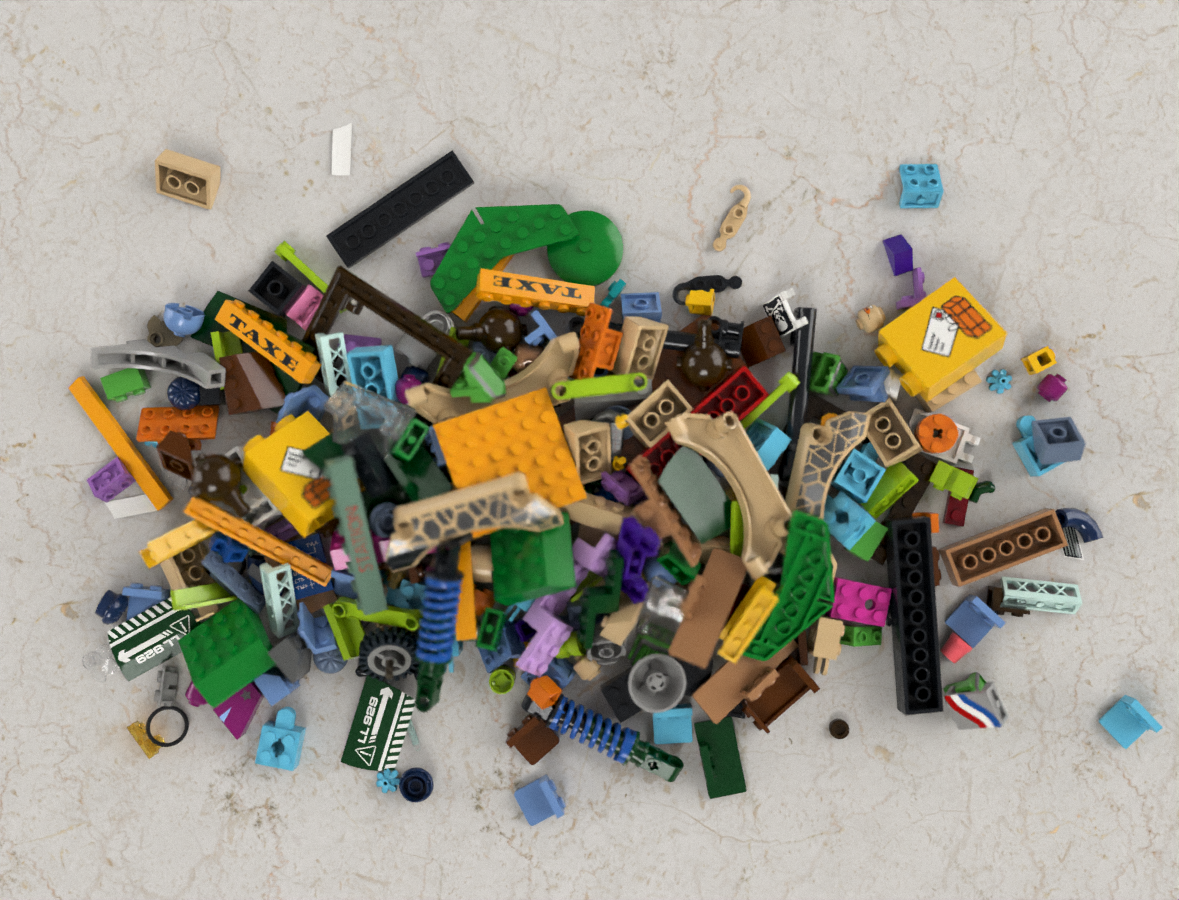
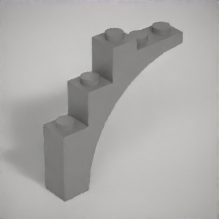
M146 339L126 341V344L91 348V367L93 369H147L189 379L205 389L225 387L226 369L204 352L185 354L174 345L155 347Z

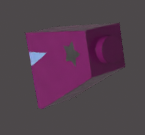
M253 680L219 704L213 711L236 740H238L246 733L264 695Z

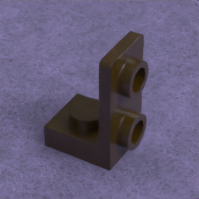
M988 585L986 605L997 615H1004V612H1011V616L1016 617L1030 614V610L1000 606L1004 599L1002 588Z

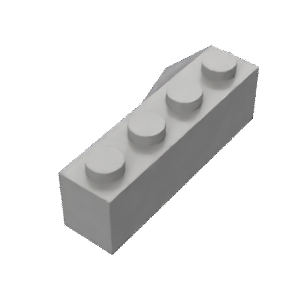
M642 379L634 380L636 387L642 386ZM647 379V386L640 391L574 398L576 421L591 419L595 414L611 406H623L626 408L642 403L652 394V379Z

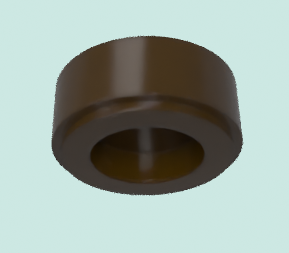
M834 719L829 724V732L834 738L843 739L849 734V726L842 719Z

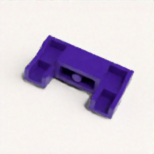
M632 516L623 518L616 550L624 558L620 590L626 593L631 601L636 604L645 602L648 585L642 579L641 573L645 557L656 556L660 545V538L651 527L643 528L635 517Z

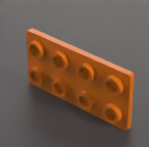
M589 303L585 312L584 324L580 330L578 358L573 375L569 376L570 378L575 380L593 378L596 367L613 370L623 333L608 329L612 309L595 303Z
M218 405L196 406L189 410H180L175 407L142 408L136 440L138 442L157 441L159 444L171 430L176 433L180 432L188 438L191 451L201 450L202 443L200 440L215 439L220 408Z

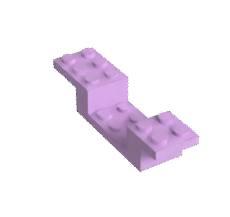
M605 533L598 545L593 547L578 537L572 546L576 588L536 598L523 617V620L538 632L515 664L517 667L539 677L546 672L548 665L559 653V649L570 637V633L574 629L558 617V615L565 609L567 602L576 593L578 586L587 577L589 570L602 578L607 576L606 559L609 558V550H616L618 540Z

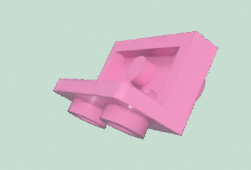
M308 284L286 311V315L307 331L323 294Z

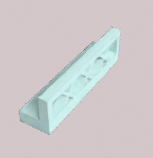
M343 332L328 335L324 333L315 334L319 360L322 364L321 371L326 395L330 398L345 393L347 388L348 395L355 403ZM339 338L340 345L334 351L330 348L329 339ZM337 355L343 361L339 370L333 367V360ZM340 374L346 378V383L342 388L336 385V380ZM329 403L328 408L332 412H336L331 403Z
M268 563L259 566L270 630L280 639L298 631L299 626L291 567L288 563L272 568ZM285 571L283 579L281 581L277 580L276 574ZM283 587H286L288 592L284 598L280 597L279 593ZM288 603L290 604V609L285 614L282 612V609ZM289 619L293 620V626L285 629L287 621Z
M1003 576L1000 579L1004 594L1003 602L1000 604L1002 607L1075 615L1082 605L1079 587L1075 584ZM1007 584H1013L1018 589L1010 590ZM1032 586L1037 591L1030 592L1025 587ZM1051 588L1056 594H1049L1044 589ZM1064 590L1073 591L1074 597H1073V596H1068V595H1067L1066 593H1064L1063 591H1064Z

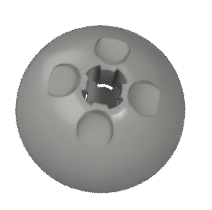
M664 654L647 655L637 661L630 671L628 678L629 693L635 704L645 711L652 713L668 711L680 702L685 693V672L682 666L670 656Z

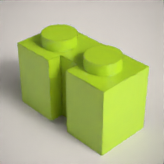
M939 460L929 481L934 483V488L942 492L944 489L951 491V496L961 500L962 498L969 499L979 478Z

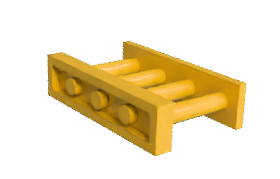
M195 519L146 544L148 547L139 551V554L147 568L150 569L212 537L218 530Z
M761 576L754 581L721 631L719 638L724 642L718 650L719 655L734 664L737 662L778 601V596L772 593L777 583L765 576Z

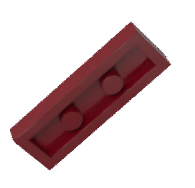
M955 467L972 476L974 475V470ZM948 491L943 523L964 527L969 499L962 498L959 500L951 496V491Z

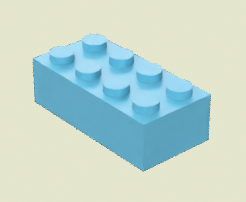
M392 345L356 347L346 353L361 429L398 427L406 420L403 404L396 398L398 374Z

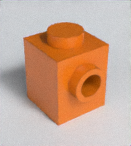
M548 675L532 680L527 695L543 710L555 705L562 689Z

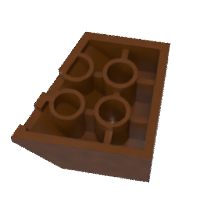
M259 352L219 357L220 365L226 369L224 390L229 415L246 414L283 407L286 398L283 392L284 388L278 382L274 374L275 370L269 359Z

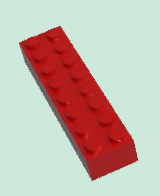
M742 365L696 403L690 413L710 415L713 420L726 412H733L738 420L741 421L765 400L769 394L746 366ZM669 431L651 448H645L638 455L641 454L643 458L645 457L649 461L650 470L660 479L669 461L683 446L675 442ZM632 459L624 467L629 472V474L635 479V481L639 485H641L629 466V464L634 460Z

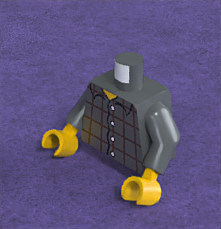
M607 409L595 414L592 421L610 424L611 461L613 462V468L620 471L625 468L622 464L626 463V458H619V455H621L623 448L624 428L629 425V423L625 422L628 416L625 413H618L612 409Z

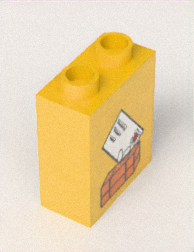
M954 277L879 330L878 348L874 352L884 366L890 368L892 365H895L903 376L899 378V381L910 396L914 397L919 393L928 402L1003 349L1007 332Z
M309 411L298 418H295L292 414L284 417L276 425V432L266 439L262 435H257L248 441L243 448L245 455L242 470L304 538L335 517L332 506H335L334 498H330L328 487L331 486L330 480H326L325 477H315L319 468L302 453V451L330 434ZM357 478L360 492L366 490L360 478Z

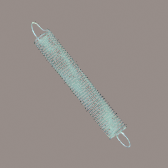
M410 719L407 731L410 739L413 736L411 742L414 747V743L415 745L419 744V739L416 732L414 735L415 728L414 725L412 726Z

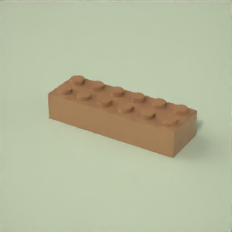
M1044 508L938 550L952 585L961 587L1066 547L1068 543L1055 510Z

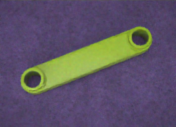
M285 240L280 243L274 252L285 262L289 260L325 293L328 285L294 254L296 250ZM344 308L343 311L340 310V313L342 314L346 311V309Z
M788 371L778 381L780 385L740 421L743 429L748 427L784 392L790 393L799 385L800 382L793 373Z
M631 373L562 381L555 383L551 387V394L555 399L563 400L640 391L647 386L648 380L642 373ZM636 376L641 377L643 380L641 387L634 385V378ZM558 385L565 388V393L561 397L555 394V388Z
M345 596L338 598L331 609L336 617L364 620L403 627L409 630L418 629L421 626L420 620L424 617L418 609L412 610L387 605L388 609L364 616L362 610L357 609L355 599H349Z

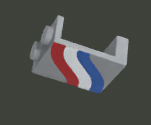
M986 682L981 691L956 693L954 690L955 686H950L945 693V703L948 705L953 721L959 730L1002 727L1009 716L994 682Z

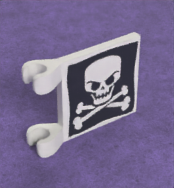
M793 288L781 292L762 304L766 316L772 317L780 338L808 324L806 317L795 320L786 300L795 295Z

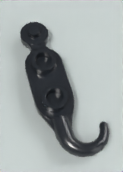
M721 275L698 276L675 286L672 296L677 304L686 305L684 301L678 298V293L681 290H704L710 292V289H714V293L722 292L726 287L736 290L741 287L742 279L738 276H732L730 279H725Z

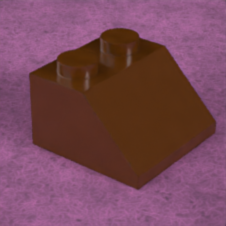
M771 316L743 328L740 352L748 368L786 351Z
M170 430L156 447L163 468L191 481L195 461L188 438L180 432L176 433Z

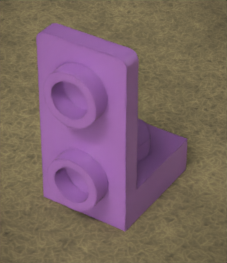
M921 267L915 268L912 271L914 296H903L902 300L896 302L897 310L910 309L927 297L926 292L923 291L925 275L924 272H921Z

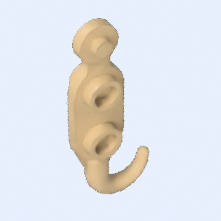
M736 185L730 190V193H733L735 190H741L744 193L742 201L731 208L720 227L721 236L713 242V248L718 252L726 248V240L736 235L747 216L751 192L744 185Z

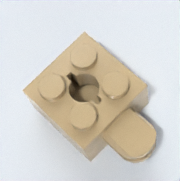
M823 614L810 625L807 651L812 656H815L813 664L814 674L821 672V675H826L829 660H836L837 655L841 653V644L839 642L840 636L844 635L845 625L838 618Z

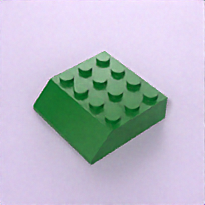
M561 512L564 525L547 530L533 531L521 528H502L490 533L495 601L505 606H510L576 588L568 512Z
M239 597L178 640L193 684L212 708L217 707L276 665L268 654L273 647L259 614L250 609Z

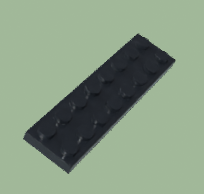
M452 150L326 235V237L349 269L475 183Z

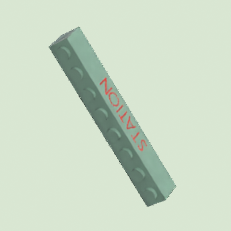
M346 455L326 460V467L323 468L325 479H329L331 484L328 487L330 498H334L335 506H332L335 518L339 517L340 521L337 529L339 536L344 538L345 543L341 545L344 555H348L349 558L346 566L349 574H353L354 580H351L353 592L357 591L358 598L355 599L357 609L362 610L364 616L388 609L352 458Z

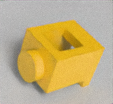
M710 289V292L690 290V294L686 295L685 301L686 306L689 308V313L712 316L715 304L714 289Z
M1048 346L1042 347L1021 358L1029 375L1037 374L1057 363L1053 350Z

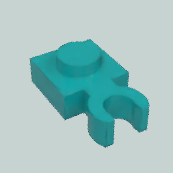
M621 279L618 282L614 281L607 289L610 292L600 305L608 308L626 287V283Z

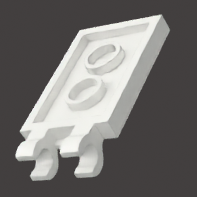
M913 408L907 424L912 433L914 434L915 427L920 420L933 414ZM955 423L959 436L954 446L942 453H926L953 464H957L958 460L969 464L972 463L974 456L963 452L966 443L974 446L979 445L981 438L968 434L970 428ZM934 431L932 436L934 438L938 437L939 432Z

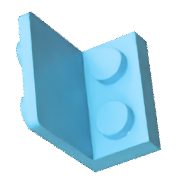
M900 164L899 172L903 186L899 201L900 208H938L944 192L938 165Z
M1124 695L1098 720L1125 749L1146 730L1150 729L1158 733L1163 728L1136 699Z
M690 703L677 704L668 711L652 713L655 744L691 743L693 741L691 721L693 713Z

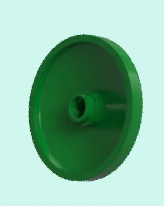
M594 211L570 213L568 215L578 230L579 235L569 241L547 245L549 263L556 275L564 282L589 286L603 284L616 273L622 261L623 241L621 234L615 224L600 213Z

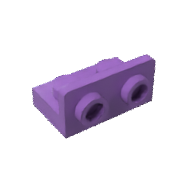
M449 242L441 243L438 247L432 249L431 247H423L419 249V252H416L423 278L434 276L451 246Z
M344 334L346 353L356 347L381 346L382 343L380 338Z
M119 457L113 459L87 479L94 496L104 502L114 499L115 496L136 481Z
M622 470L615 471L611 475L605 471L601 473L602 487L606 491L611 492L618 501H622L626 506H629L645 495L642 486Z

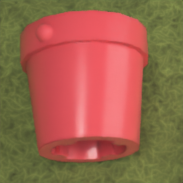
M952 632L940 651L955 664L967 653H970L973 648L956 633Z

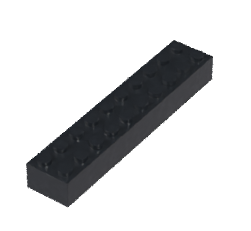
M912 516L884 519V525L888 528L885 533L888 582L889 588L892 589L890 610L897 709L904 715L943 712L930 518Z

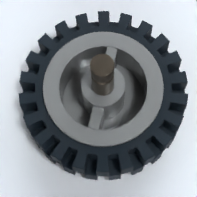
M384 626V631H381L379 627L376 628L375 633L371 630L368 632V636L365 635L363 641L361 640L359 665H361V670H365L367 676L371 673V678L373 679L378 676L379 681H383L384 677L387 679V682H391L393 677L395 681H398L400 675L403 679L407 678V673L412 675L413 670H416L417 665L420 664L414 657L415 651L420 647L417 644V637L415 635L412 636V632L409 630L405 633V628L402 627L397 631V626H393L392 630H388V626Z

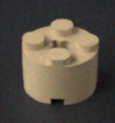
M471 544L473 583H493L491 544Z

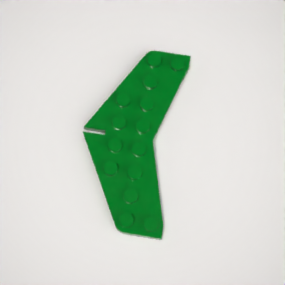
M559 204L475 207L484 222L482 225L473 210H471L430 281V287L446 314L448 315L456 310L477 286V276L481 269L492 270L500 260L507 256L558 242L569 241L577 237L579 232L564 207Z
M796 509L793 510L789 521L781 584L774 593L778 596V601L741 655L760 661L769 660L833 607L831 603L818 599L835 603L829 526L824 519Z

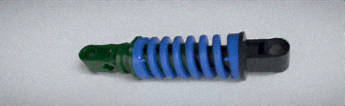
M449 539L436 547L434 566L428 567L425 573V583L430 587L424 589V594L427 597L423 599V605L426 607L421 611L424 617L420 620L422 628L419 629V635L421 637L417 641L420 647L417 648L414 656L420 662L418 665L419 677L417 680L415 706L421 712H427L439 703L443 675L446 672L445 665L452 662L454 625L457 623V605L460 601L458 595L461 593L460 584L464 579V573L458 569L461 546L455 539Z
M562 693L555 705L543 710L527 694L521 703L522 708L526 712L546 720V728L558 732V724L560 723L563 725L560 731L562 735L566 734L568 728L572 729L569 736L570 739H575L577 733H580V744L588 740L590 741L588 744L589 748H593L596 744L599 746L597 749L599 753H602L604 749L608 750L607 757L609 758L614 753L613 760L621 763L623 766L628 762L634 763L636 767H641L668 782H674L684 767V763L679 757L651 745L648 741L640 740L639 731H634L628 727L621 729V725L618 722L612 725V720L610 718L603 720V716L600 713L593 716L592 709H587L584 712L582 704H578L575 707L574 700H568L569 698L565 697Z

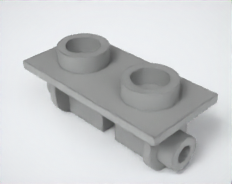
M162 665V671H158L157 682H160L159 690H155L154 701H157L158 708H160L161 703H164V706L170 707L175 701L176 688H169V685H177L179 673L177 667H169V670H166L165 665Z

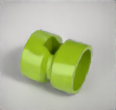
M577 631L570 633V637L563 643L559 653L555 656L557 659L569 658L571 655L576 657L586 654L587 649H584L581 642L577 639Z
M501 665L494 670L489 678L491 690L497 694L510 692L516 679L514 670L508 665Z

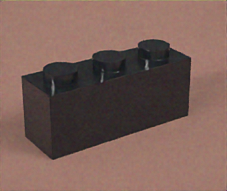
M368 432L354 438L341 447L345 456L349 455L352 458L355 472L372 499L399 484Z

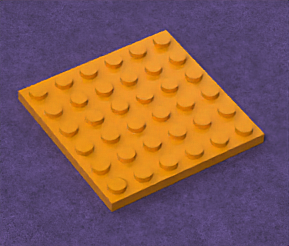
M546 387L433 425L456 490L509 476L513 473H523L526 476L530 494L536 493L556 508H561L587 498ZM502 528L483 529L471 533L474 539Z

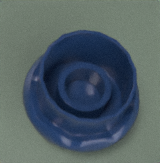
M177 377L168 386L167 396L170 403L180 410H189L196 407L200 403V385L189 379Z
M108 590L100 600L95 614L102 617L104 624L108 625L117 622L128 606L129 600L127 595H122V593L116 594Z
M422 768L408 769L400 778L399 789L407 801H424L433 791V779L429 772Z

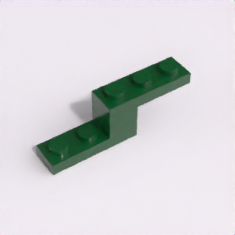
M609 550V558L606 559L607 576L604 578L605 586L583 587V595L580 596L582 609L578 616L580 630L577 631V639L581 642L584 649H592L595 615L618 612L624 561L618 550Z

